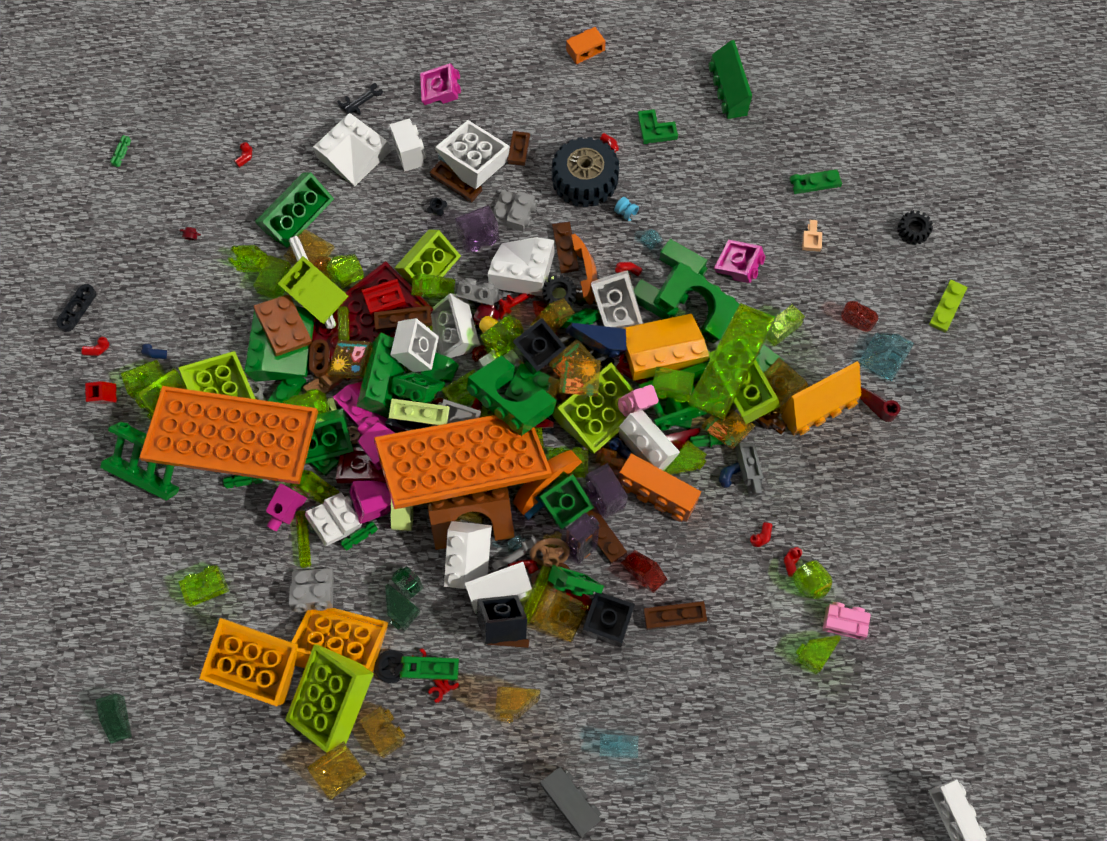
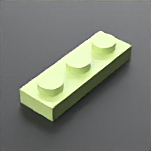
M392 399L389 418L443 425L447 424L450 407Z

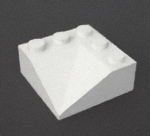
M351 113L313 146L316 157L353 186H356L390 153L388 141Z
M469 120L435 147L438 154L458 177L474 189H477L508 161L510 149L509 145Z
M535 237L502 243L492 259L488 271V282L494 284V288L543 296L542 288L548 279L554 257V240Z

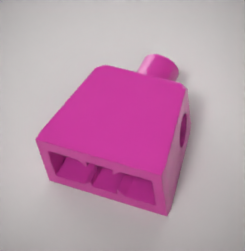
M363 422L357 428V431L362 435L358 442L379 471L382 466L374 443V437L394 434L395 432L379 422L372 427Z
M354 481L352 483L349 493L360 524L387 515L390 512L391 497L385 483L378 481Z
M280 483L266 509V512L272 515L266 526L277 532L282 522L290 525L307 498Z

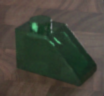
M407 566L399 568L394 572L393 578H391L393 584L408 601L424 588L420 578Z
M387 584L385 590L387 615L391 619L389 623L395 629L399 630L402 628L405 631L421 612L417 606L391 585Z
M115 693L96 699L99 721L110 743L131 738L132 734L125 697Z

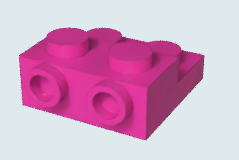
M451 63L420 73L421 101L424 105L439 100L444 104L458 99V94L461 93L460 85L457 83V80L460 79V74Z
M728 240L714 267L715 272L731 275L735 281L750 284L752 279H756L758 276L759 264L763 265L765 262L762 246Z

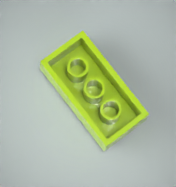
M742 336L709 353V358L745 424L780 407L775 392Z

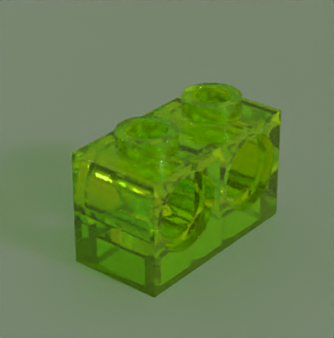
M509 314L483 333L481 338L487 352L498 358L512 350L509 345L524 333L521 321Z

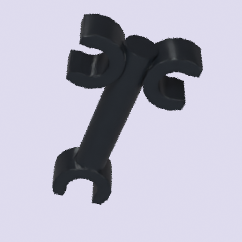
M374 83L370 86L369 92L352 103L350 98L345 96L347 102L343 104L337 101L338 106L344 109L347 114L357 112L360 115L358 106L374 96H381L383 91L382 89L374 91L378 88L377 84Z

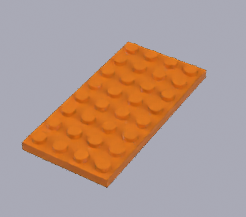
M162 386L139 458L141 461L300 484L318 410L312 407Z
M496 415L374 437V443L394 510L551 478L552 475L535 428L520 436L502 419L497 418Z

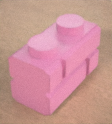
M648 385L633 390L619 398L618 407L620 412L626 417L630 413L644 411L657 404L659 400L654 386Z
M833 602L826 607L822 631L864 640L868 636L871 614L865 612V609L860 607L850 609L845 608L843 603Z

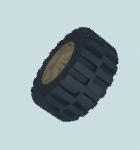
M578 137L577 140L567 141V145L565 143L561 145L552 159V182L554 190H557V195L560 198L564 196L565 202L569 203L572 201L573 205L577 207L579 204H583V207H588V204L597 206L599 201L602 203L607 201L608 196L611 197L614 194V190H616L618 185L619 160L616 157L615 151L613 149L610 150L611 147L607 143L603 144L601 140H593L592 137H587V139Z

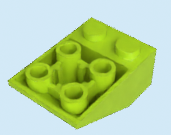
M304 256L299 259L278 283L323 324L349 297Z

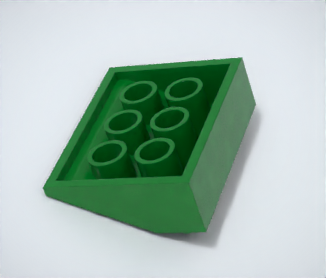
M296 307L312 340L315 316L304 307ZM254 311L244 372L255 382L307 377L310 345L275 356Z

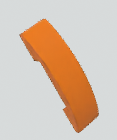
M572 234L574 250L579 258L583 257L587 275L586 280L580 281L583 297L591 305L595 299L591 283L597 280L596 266L583 241L576 234Z
M572 450L565 451L548 460L552 472L551 478L536 480L533 483H524L516 494L513 504L523 515L526 514L538 503L535 497L563 471L569 475L582 461Z

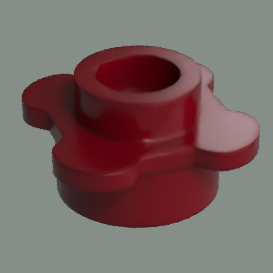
M185 227V230L180 229V232L183 233V239L197 241V236H201L195 228Z

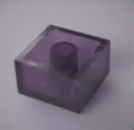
M489 205L455 218L457 234L466 253L470 251L476 252L482 246H491L499 240L498 222Z
M608 463L587 474L586 488L584 490L589 499H594L596 503L594 506L599 515L603 514L606 519L626 508L628 496Z

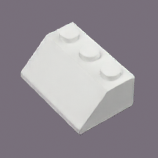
M450 293L432 307L431 327L432 331L439 336L437 343L439 354L452 358L468 354L480 346L468 299Z
M643 410L630 413L619 426V438L634 455L663 471L680 453Z
M451 521L447 533L444 587L466 589V582L488 575L492 525Z
M523 562L465 583L475 614H477V599L518 595L520 601H523L530 597L529 594H532V588Z
M953 780L928 790L951 841H986V833L978 825L975 818L976 812L973 806L968 803L965 797V788L958 780Z

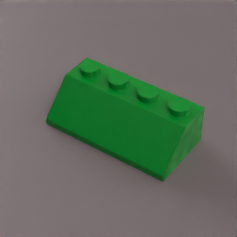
M731 40L713 53L711 62H709V71L713 72L714 75L713 84L718 87V100H722V113L726 114L727 119L747 116L752 99V93L735 40Z
M305 172L267 208L255 223L267 235L288 248L290 246L289 239L293 236L298 237L334 198L311 172Z
M380 333L371 346L357 407L389 418L391 400L398 399V396L391 392L393 377L403 375L405 366L390 355L394 338Z
M343 408L318 414L305 464L354 452Z

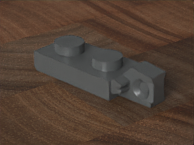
M738 443L735 445L744 484L747 486L749 497H757L763 493L761 485L764 478L756 446L754 443Z

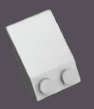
M628 270L592 281L591 286L604 326L625 328L643 324Z

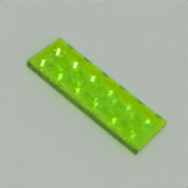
M740 303L695 387L688 404L724 420L768 337L776 317Z

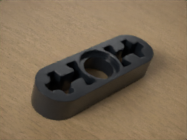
M83 284L77 289L57 318L56 324L62 331L69 332L73 330L96 297V291L90 284ZM84 291H85V292H88V291H89L90 294H89V295H88V294H85V295H84L83 292H84ZM75 305H81V309L79 311H72ZM64 321H65V322H67V321L70 322L69 324L63 325V322H64Z

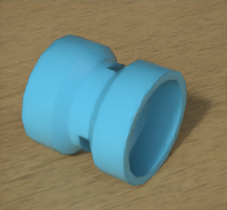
M622 197L614 208V211L617 214L624 215V219L627 221L631 220L629 218L631 213L636 215L639 210V206L631 204L626 197Z

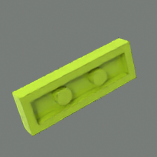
M950 280L929 325L946 333L968 287Z

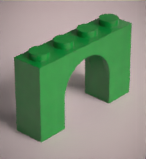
M669 239L660 252L659 260L671 267L682 262L689 265L697 274L704 276L707 272V259L672 239ZM641 279L634 288L637 304L662 319L676 317L679 312L678 307L680 304H685L689 297V291H685L676 307L667 313L653 303L660 289Z
M682 262L678 263L671 270L653 303L668 313L676 307L685 291L699 293L708 305V315L700 331L704 339L715 343L722 338L740 304L736 302L734 297L722 292L717 285L708 282L703 275L694 272L689 265Z
M501 355L468 377L467 391L471 396L476 397L484 407L489 408L497 418L502 419L513 431L522 436L554 413L557 400L544 389H541L527 400L520 402L509 401L501 397L497 390L513 379L515 366Z

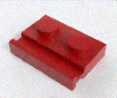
M397 279L362 290L371 316L374 315V312L388 311L406 305Z

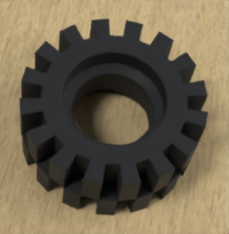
M913 210L903 215L898 224L897 232H899V237L903 236V241L908 240V244L913 242V245L917 243L922 244L931 234L933 222L929 221V216L925 217L926 213L923 212L921 215L920 211L914 213ZM911 223L918 224L921 227V232L912 231L908 225Z
M554 275L553 280L550 277L548 282L545 281L542 294L548 308L552 307L554 311L558 308V311H562L561 308L567 310L568 306H573L572 302L575 303L576 288L573 281H569V277L566 276L564 279L563 275H560V278ZM556 288H563L566 290V295L563 298H555L552 292Z

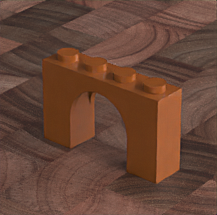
M497 488L428 503L435 550L447 548V533L451 521H455L459 516L467 512H480L490 518L493 524L495 541L515 538L508 488Z

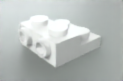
M342 492L325 499L323 504L305 513L307 520L325 547L349 536L360 529L362 525L359 522L357 513L352 509L351 499L348 496L344 497Z

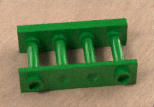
M711 360L639 385V388L652 385L656 395L664 392L669 395L676 412L665 416L659 401L653 405L658 417L654 419V424L660 430H667L676 424L713 411H722L728 407V395L719 397L710 376H713ZM699 380L704 381L712 398L701 403L692 384ZM682 386L686 387L694 406L683 409L674 390Z
M119 422L108 428L109 432L117 435L113 456L101 461V469L166 501L178 493L179 487L171 483L174 466L166 465L163 479L154 474L156 463L148 462L146 471L139 468L138 462L141 448H143L147 436L146 433L131 427L125 422ZM125 439L134 443L130 463L121 458Z

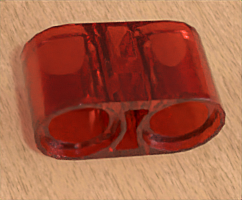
M849 301L841 313V318L846 323L862 331L869 332L876 325L878 314L856 301Z

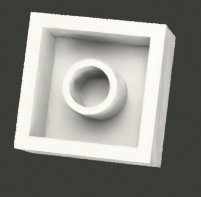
M410 118L390 124L393 143L404 172L424 166L423 160L426 159L423 150L424 146L421 138H418L419 134L416 125H412Z
M417 318L398 321L390 355L412 372L432 370L439 336Z

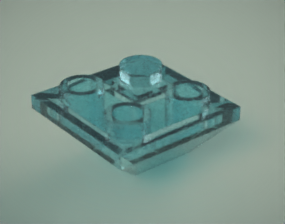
M875 333L858 363L892 381L913 347L914 342L899 334Z

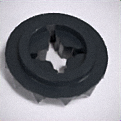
M388 650L379 655L375 662L377 677L387 684L400 681V671L403 668L401 657L404 655L396 650ZM389 659L393 664H397V667L394 668V675L390 670H383L389 666Z

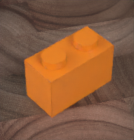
M593 27L566 40V51L573 61L578 64L605 51L606 41L597 28Z

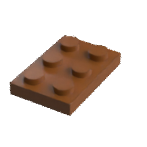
M290 294L253 306L275 356L311 345L312 340Z

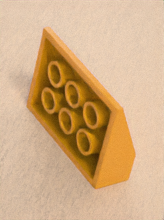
M692 313L624 328L626 329L627 349L625 354L633 381L677 372L706 362L709 359L704 337Z
M858 361L791 396L781 418L787 424L793 436L798 433L803 435L810 430L809 427L813 425L818 427L826 422V418L830 416L835 418L842 413L841 410L846 407L848 410L852 409L858 404L857 401L861 396L860 364Z
M327 608L324 611L307 610L292 640V643L298 644L295 666L305 668L314 644H318L354 660L371 672H374L375 662L379 656L389 622L336 608Z
M220 618L199 679L268 704L279 706L285 703L292 683L298 644Z

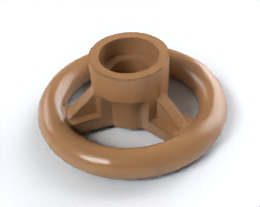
M557 538L540 540L534 544L530 551L531 559L536 561L537 565L552 568V565L558 566L559 563L565 562L570 555L568 544ZM548 544H556V545H559V546H561V547H558V548H548V547H546L545 545H548ZM537 550L543 553V560L537 558Z

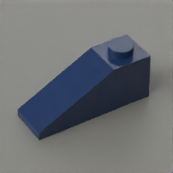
M571 323L566 328L567 334L598 353L608 355L610 358L620 357L627 350L626 329L579 323Z

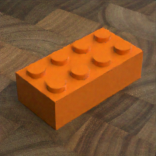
M632 453L619 473L618 485L622 491L636 494L640 501L654 504L655 509L660 512L667 511L672 514L671 517L679 522H682V520L687 522L702 492Z

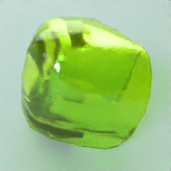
M355 254L333 257L326 265V271L340 289L348 287L352 282L364 278L363 269Z
M817 560L805 563L792 576L799 592L809 599L816 600L825 597L832 587L831 575Z

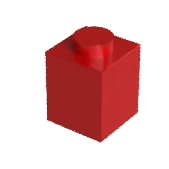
M104 381L85 383L86 402L96 404L117 403L116 384Z

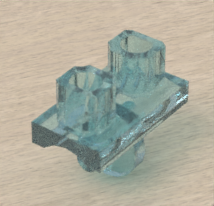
M600 734L599 756L638 759L639 736Z

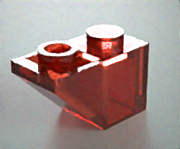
M636 550L621 562L639 583L652 593L668 580L658 563Z

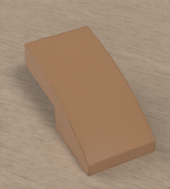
M333 365L329 366V371L326 375L316 378L303 387V392L314 404L345 379V376L339 370L331 368Z

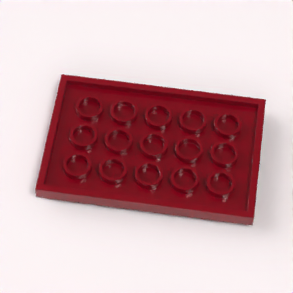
M386 261L345 292L349 297L332 314L336 322L334 328L327 329L325 324L316 317L314 320L312 342L322 339L328 343L330 362L334 364L333 361L338 359V354L339 359L342 357L345 364H350L344 365L343 370L340 369V372L348 381L367 366L372 343L378 335L383 333L394 338L396 330L376 332L374 315L371 316L362 290L397 279L406 305L391 310L430 306ZM338 344H365L367 346L363 353L365 356L360 359L359 363L358 361L354 363L350 355L353 354L354 347H341ZM357 365L360 366V370L354 372L351 367Z

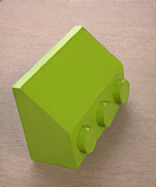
M428 230L394 269L404 280L428 295L461 255L440 230Z

